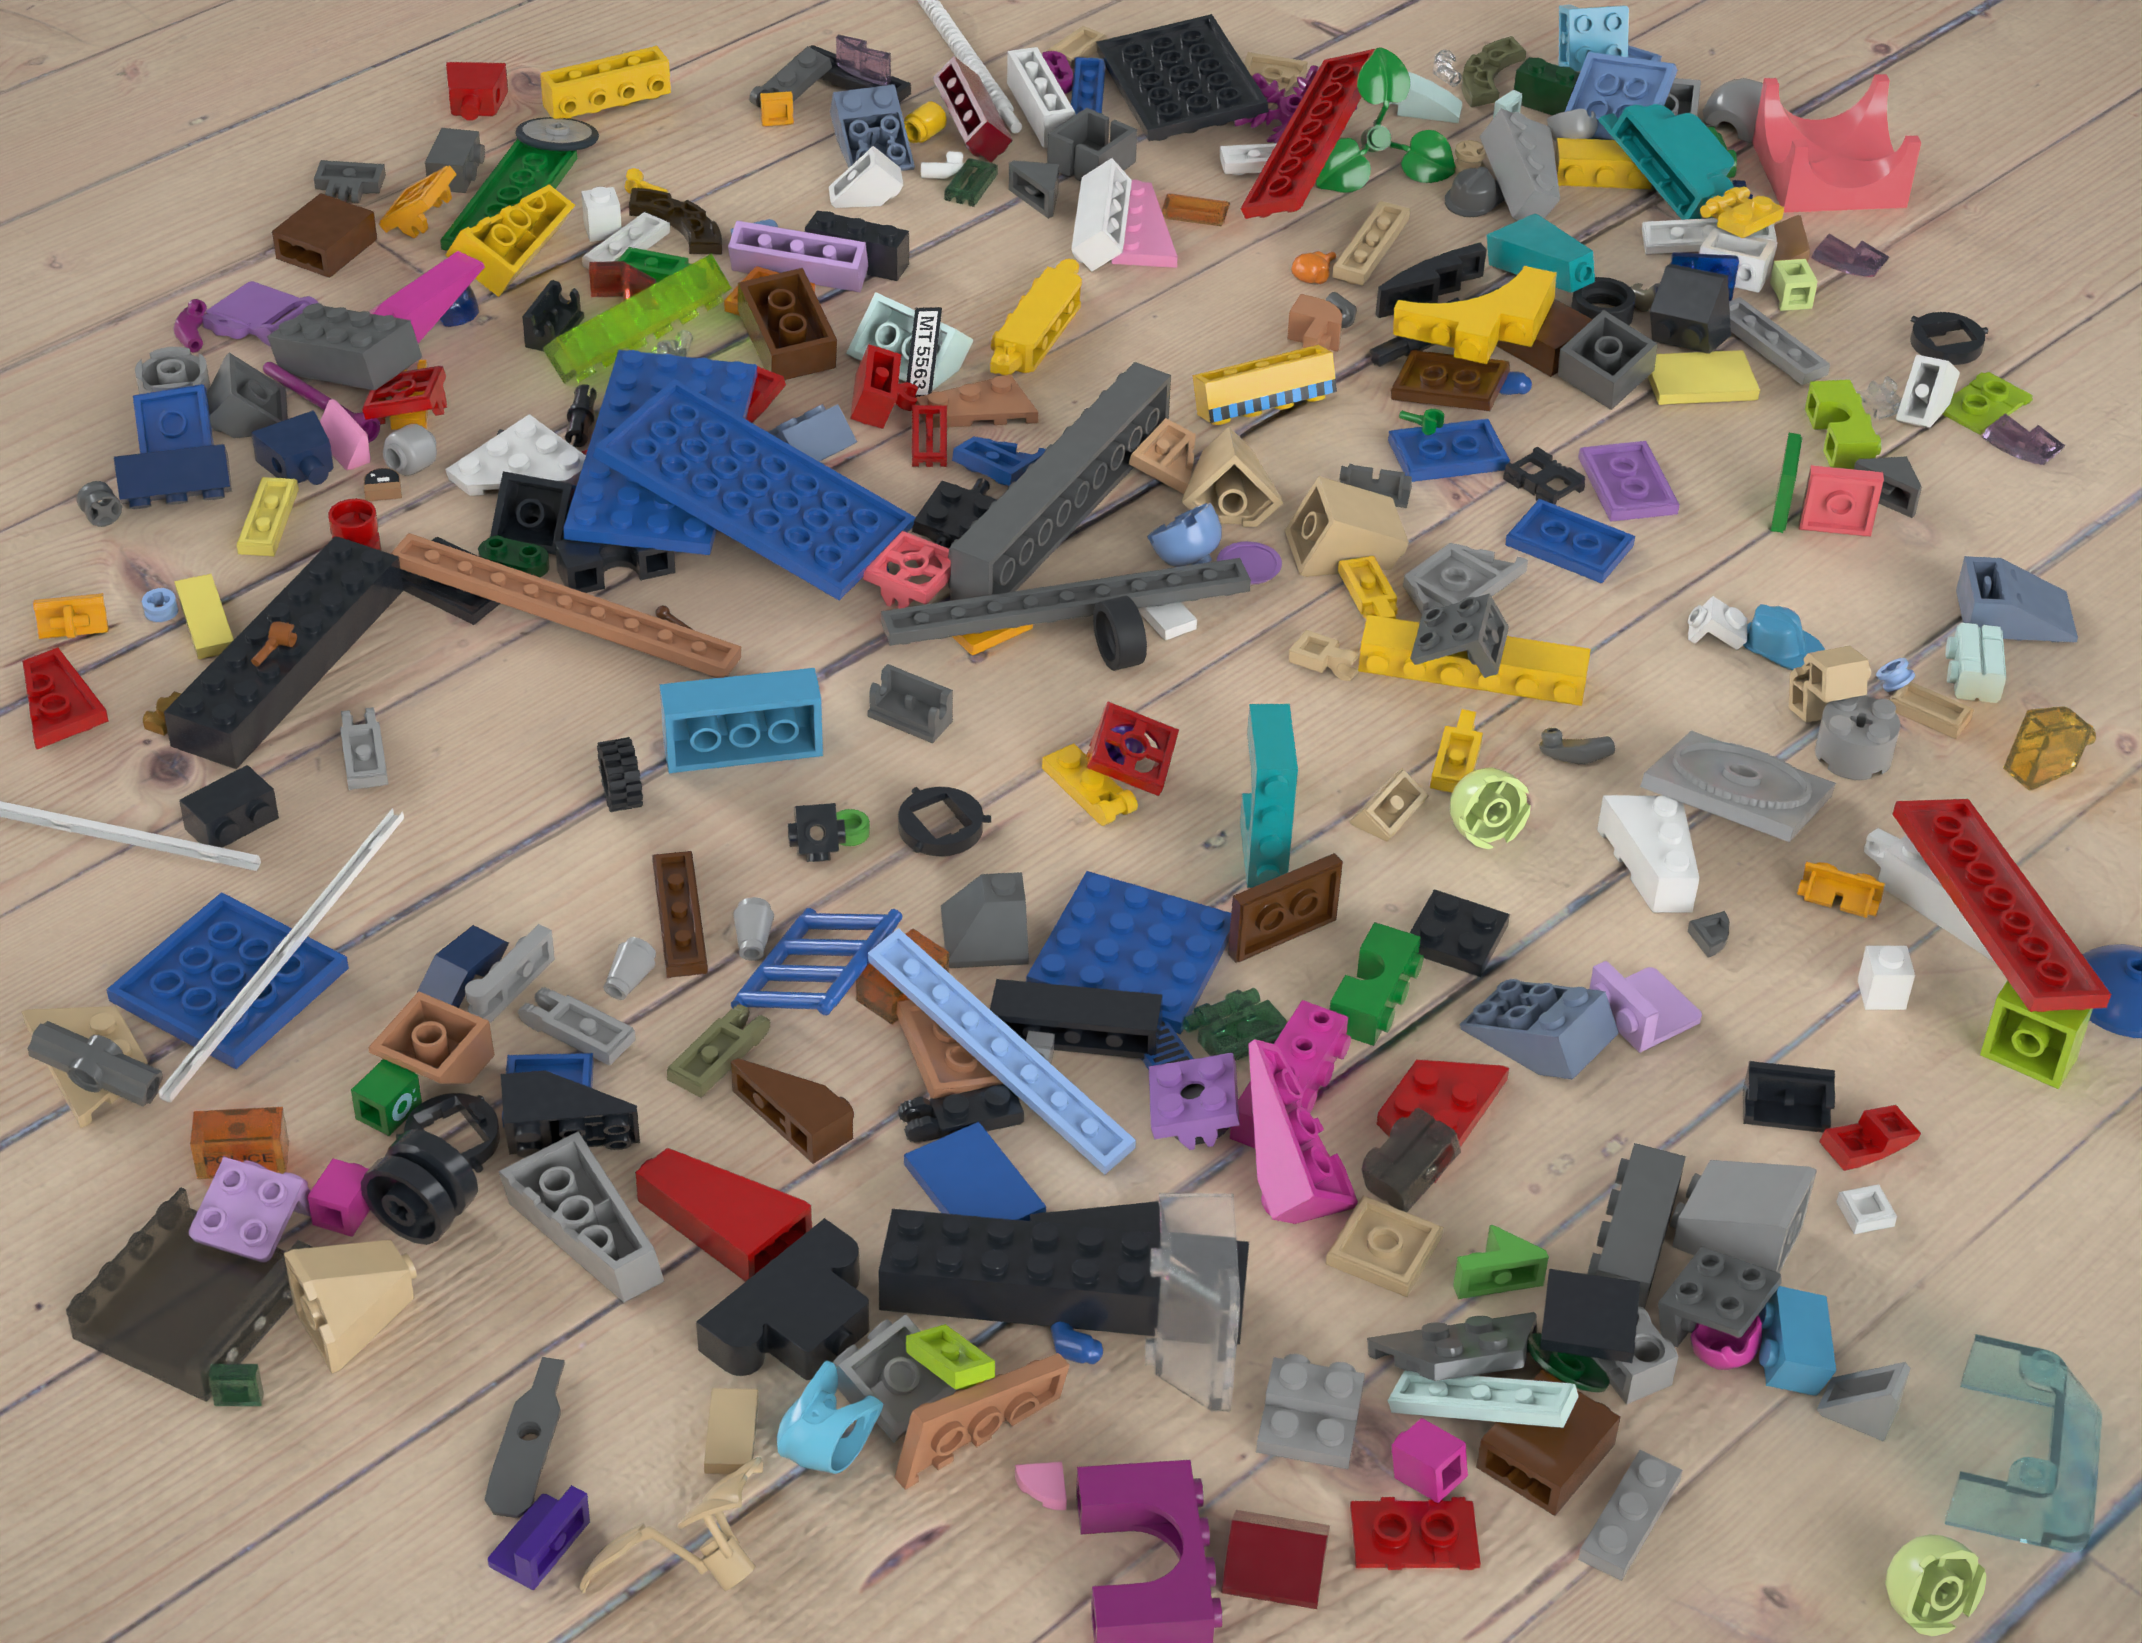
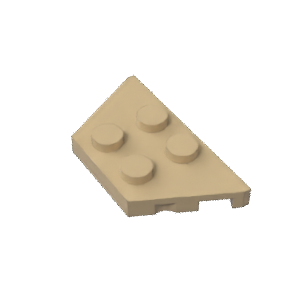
M117 1006L27 1009L22 1011L24 1023L31 1037L40 1023L44 1024L49 1021L88 1039L92 1035L104 1036L116 1043L124 1055L148 1065L146 1057ZM47 1064L80 1128L89 1125L93 1121L91 1113L106 1101L112 1104L120 1097L104 1089L97 1093L86 1091L72 1082L66 1072Z

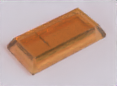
M1168 193L1161 211L1165 219L1221 227L1225 223L1230 202Z

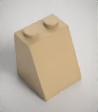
M1321 476L1317 477L1285 529L1299 574L1305 577L1339 574V561L1374 556L1382 570H1391L1399 557L1405 554L1409 543L1393 498Z

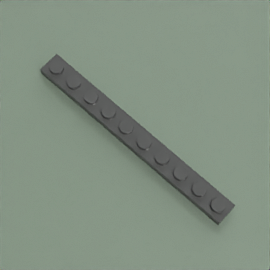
M1235 558L881 611V623L889 646L905 645L912 642L944 639L952 636L982 633L1005 628H1017L1024 625L1044 622L1051 623L1077 617H1090L1093 615L1096 603L1125 595L1130 597L1138 608L1250 592L1251 579L1241 559Z

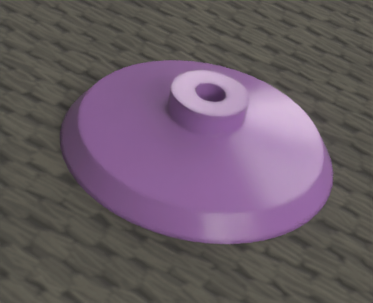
M1245 541L1230 544L1223 548L1217 556V561L1240 558L1251 579L1250 585L1261 584L1271 580L1280 572L1282 567L1280 555L1271 547L1257 542Z

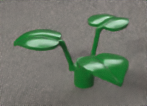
M1382 47L1376 48L1358 74L1357 88L1359 94L1366 102L1373 105L1383 102V107L1377 119L1374 120L1373 127L1367 128L1361 135L1362 150H1359L1357 142L1351 138H1341L1337 141L1335 148L1332 150L1316 180V187L1319 189L1343 193L1361 189L1368 182L1371 174L1370 162L1364 155L1367 151L1378 152L1385 150L1387 147L1407 152L1401 160V169L1405 175L1414 181L1434 183L1443 181L1455 173L1456 166L1450 144L1439 132L1434 130L1420 131L1411 138L1409 147L1405 144L1392 142L1390 131L1386 127L1381 126V122L1389 108V102L1399 103L1406 99L1410 90V76L1403 62L1395 54Z

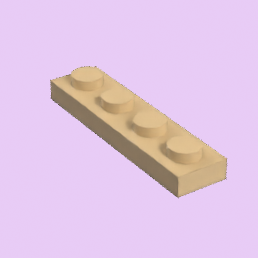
M1380 201L1333 266V278L1344 280L1349 284L1363 286L1409 221L1410 209Z

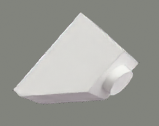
M872 146L829 186L831 205L835 208L882 206L889 198L896 197L904 186L901 168Z
M1916 355L1896 421L1931 428L1950 405L1960 372L1949 361Z

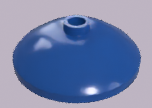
M2113 944L2097 947L2082 954L2111 993L2107 1008H2094L2089 1021L2118 1035L2142 1038V947Z

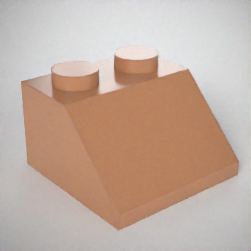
M419 991L368 1047L369 1053L440 1084H470L495 1056L490 1022Z

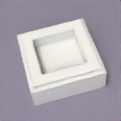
M1879 1184L1839 1192L1836 1202L1854 1234L1895 1226L1897 1215Z

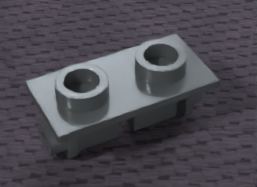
M1349 464L1348 467L1341 466L1339 478L1341 483L1391 497L1396 507L1407 508L1412 489V477L1406 476V472L1381 469L1379 479H1373L1374 468Z

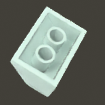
M875 292L846 354L861 361L869 344L901 354L899 379L906 382L915 310ZM942 322L940 324L933 390L959 371L973 343L972 338Z

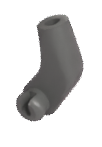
M1557 728L1545 729L1541 734L1543 741L1539 744L1541 752L1546 756L1574 764H1588L1615 753L1614 742L1609 736L1588 739H1562V732Z

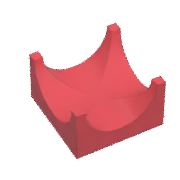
M1875 74L1868 91L1853 107L1837 116L1819 120L1800 118L1788 112L1780 102L1777 79L1764 78L1752 144L1780 206L1784 207V213L1907 208L1921 141L1918 135L1905 136L1901 147L1894 152L1887 121V98L1890 82L1887 74Z

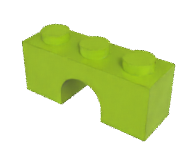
M1851 380L1810 381L1805 411L1814 430L1827 429L1823 452L1830 467L1854 469L1855 462L1858 459L1876 458V455H1879L1881 452V438L1879 434L1875 433L1872 427L1871 416L1865 412L1862 406L1861 395L1856 393Z

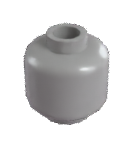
M418 424L406 425L392 432L385 439L383 449L385 463L390 469L404 476L414 475L429 467L436 459L435 437L431 432Z

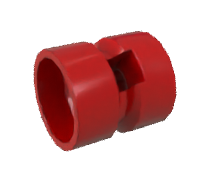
M355 498L340 501L331 507L328 512L332 539L337 536L381 551L379 532H377V513L372 503Z

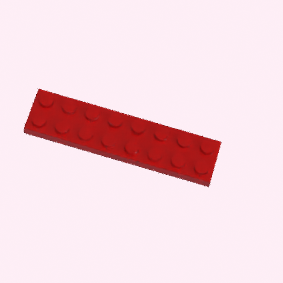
M1375 49L1329 58L1322 62L1240 208L1245 219L1253 217L1265 218L1274 213L1285 211L1291 213L1301 209L1361 99L1357 88L1358 74Z
M1969 799L1896 801L1892 815L2030 1012L2107 1008L2111 993Z

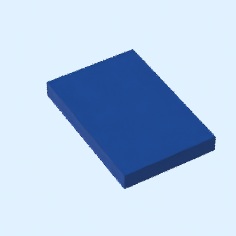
M1489 419L1443 424L1442 428L1436 427V432L1432 435L1424 434L1422 427L1389 431L1388 442L1403 472H1406V476L1412 477V482L1504 471L1506 464L1510 462Z
M1538 499L1506 535L1505 545L1596 582L1603 583L1633 548L1635 536Z
M979 1122L904 1154L905 1167L941 1213L1030 1221V1214L1046 1213V1205Z

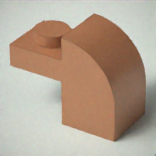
M1300 294L1289 311L1287 339L1303 343V348L1320 345L1327 350L1338 352L1341 339L1342 313L1329 301Z

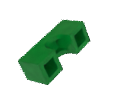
M1377 922L1373 923L1359 951L1357 977L1361 979L1345 975L1330 1001L1329 1010L1348 1017L1346 1034L1351 1036V1039L1374 1046L1382 1031L1389 1032L1394 1020L1396 1004L1403 1005L1409 991V979L1411 977L1416 979L1422 968L1424 955L1418 954L1420 936Z

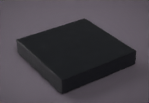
M1549 1269L1540 1350L1632 1363L1635 1348L1640 1282Z

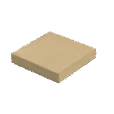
M1363 1195L1328 1251L1326 1265L1408 1297L1440 1242L1444 1227Z

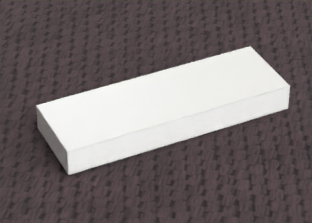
M644 212L582 257V266L593 271L594 264H616L628 247L647 250L670 233V223Z

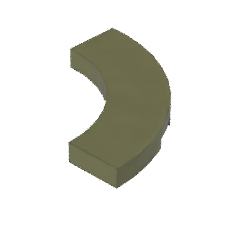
M1513 36L1485 45L1482 48V52L1477 55L1473 54L1467 60L1462 76V92L1470 107L1495 103L1499 99L1500 94L1493 81L1495 76L1504 68L1525 61L1526 50Z

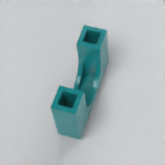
M1249 704L1247 739L1251 765L1252 793H1242L1240 815L1247 888H1253L1289 871L1298 776L1290 704Z

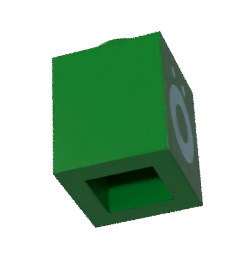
M382 1059L351 1089L355 1119L387 1136H390L401 1126L411 1112L422 1103L418 1075L385 1059Z

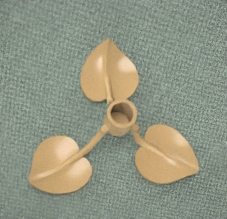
M757 1457L741 1466L737 1471L721 1479L710 1489L701 1502L691 1509L678 1523L677 1526L681 1530L699 1519L704 1520L713 1537L699 1548L704 1555L703 1558L700 1559L651 1526L646 1527L642 1523L616 1537L600 1550L585 1571L580 1584V1590L584 1594L594 1574L618 1559L635 1544L647 1539L657 1541L694 1565L701 1575L709 1570L724 1591L737 1585L756 1566L739 1545L740 1542L732 1533L723 1511L742 1507L743 1487L751 1474L763 1473L764 1461L761 1457ZM713 1514L715 1515V1517H716V1519H717V1521H718V1524H719L721 1530L719 1529L718 1525L716 1524L715 1520L713 1519V1517H712Z

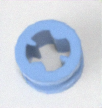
M153 589L142 598L141 602L145 617L150 621L165 622L173 619L178 613L175 594L169 589Z
M1906 658L1895 659L1877 671L1876 676L1879 680H1884L1883 688L1886 692L1898 690L1914 679L1915 673L1913 670L1907 669L1909 662Z

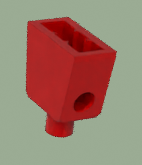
M446 62L451 114L462 116L469 121L477 119L478 116L496 115L508 93L506 63Z

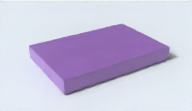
M1647 441L1580 448L1578 458L1610 522L1678 514L1680 504Z

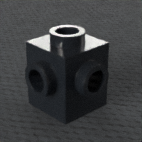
M836 803L794 807L795 823H788L789 847H797V855H806L807 862L830 861V853L839 852V844L846 843L844 819L837 820ZM817 826L822 829L823 838L821 840H814L811 837L810 829Z

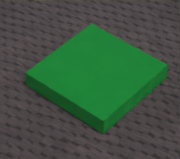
M1788 433L1771 531L1783 533L1786 529L1802 443L1801 434Z

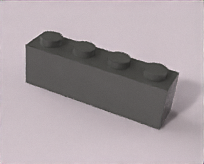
M1634 1143L1630 1160L1621 1158L1615 1183L1622 1185L1620 1191L1615 1189L1611 1191L1606 1215L1613 1217L1611 1222L1602 1221L1596 1246L1602 1247L1603 1251L1602 1254L1593 1252L1588 1274L1640 1282L1638 1307L1640 1306L1645 1309L1680 1186L1686 1156Z

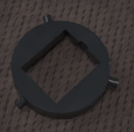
M1932 312L1919 318L1912 316L1910 320L1914 323L1910 342L1915 351L1921 356L1946 360L1952 365H1960L1976 360L1983 351L1985 334H1988V328H1982L1968 317L1951 312ZM1963 329L1972 341L1936 346L1930 337L1946 335V332Z
M914 787L912 789L913 794L906 798L898 812V829L902 840L914 852L931 856H951L970 849L981 838L983 823H991V815H983L981 805L973 796L951 787H931L923 790ZM943 800L964 828L959 829V832L954 834L949 833L936 839L913 812Z
M449 1093L435 1096L418 1105L408 1116L404 1132L411 1129L425 1131L423 1128L434 1124V1121L440 1118L445 1119L460 1111L484 1141L460 1154L476 1173L483 1170L482 1164L494 1154L500 1141L496 1112L485 1101L484 1097L481 1095L476 1097L464 1093Z

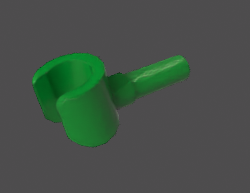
M1428 409L1424 412V416L1403 410L1399 413L1400 419L1421 425L1422 432L1426 435L1434 434L1436 427L1442 428L1445 415L1438 409Z

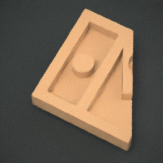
M1165 418L1131 454L1129 465L1185 494L1191 479L1194 463L1193 450L1196 434Z

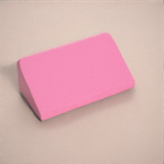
M329 400L320 423L329 439L332 455L345 470H352L370 463L367 433L337 400Z

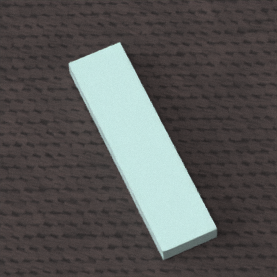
M1404 1370L1388 1399L1391 1413L1563 1428L1579 1396L1576 1385L1571 1383L1484 1376H1466L1433 1381L1420 1376L1417 1372Z

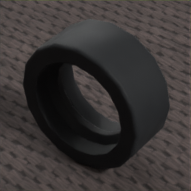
M1595 277L1594 283L1573 292L1571 308L1591 319H1594L1605 310L1627 325H1630L1633 320L1636 295L1632 288L1624 282L1613 278ZM1593 303H1603L1614 307H1598L1593 305Z
M1125 595L1096 603L1093 611L1094 633L1097 646L1106 665L1115 671L1144 663L1147 655L1146 632L1142 617L1134 601Z

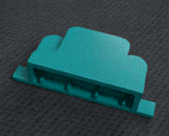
M1653 104L1646 107L1642 105L1625 107L1619 119L1614 113L1601 116L1598 119L1681 220L1702 219L1701 217L1703 216L1700 213V208L1710 198L1715 196L1722 197L1727 190L1734 188L1731 180L1726 177L1734 165L1733 157L1696 115L1684 113L1675 116L1667 107Z

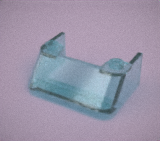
M1975 1334L1960 1387L2051 1407L2052 1419L2048 1460L2034 1457H2023L2016 1460L2010 1467L2007 1482L1960 1471L1945 1517V1524L2062 1552H2079L2088 1545L2094 1529L2102 1427L2101 1409L2063 1359L2054 1352Z

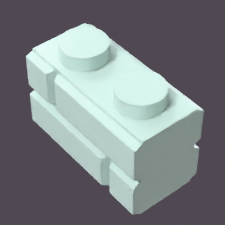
M1960 623L1957 625L1955 636H1949L1947 639L1946 659H1952L1948 666L1947 682L1954 683L1957 699L1974 701L1976 698H1979V701L1997 703L2001 700L2006 681L2003 631L1998 626L1983 625L1980 628L1978 624Z

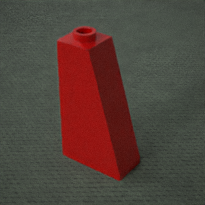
M666 1148L656 1157L646 1160L635 1172L638 1202L745 1282L812 1229L811 1205L805 1200L670 1148Z

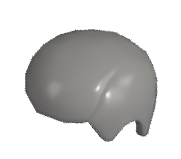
M1585 109L1566 111L1547 118L1548 126L1551 127L1552 138L1556 142L1557 138L1590 139L1598 128L1595 113L1591 111L1590 118Z

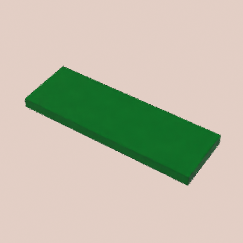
M517 138L441 238V250L448 251L461 230L467 227L472 228L480 220L499 214L503 208L518 204L522 198L549 184L556 189L576 162L577 150H542L528 146Z

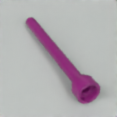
M266 362L263 365V372L325 411L331 398L273 362ZM342 406L367 433L368 443L375 440L380 432L379 420L377 418L365 420L363 412L354 413Z

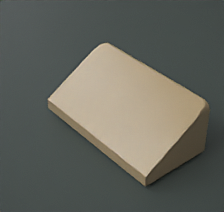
M1401 768L1381 786L1349 822L1367 833L1388 841L1429 795Z

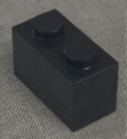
M248 765L179 800L185 830L199 843L221 848L279 818L274 788Z

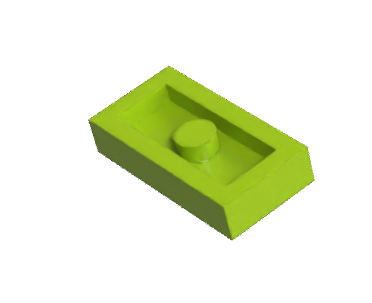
M946 1324L906 1336V1353L955 1390L968 1389L979 1382L995 1378V1360Z

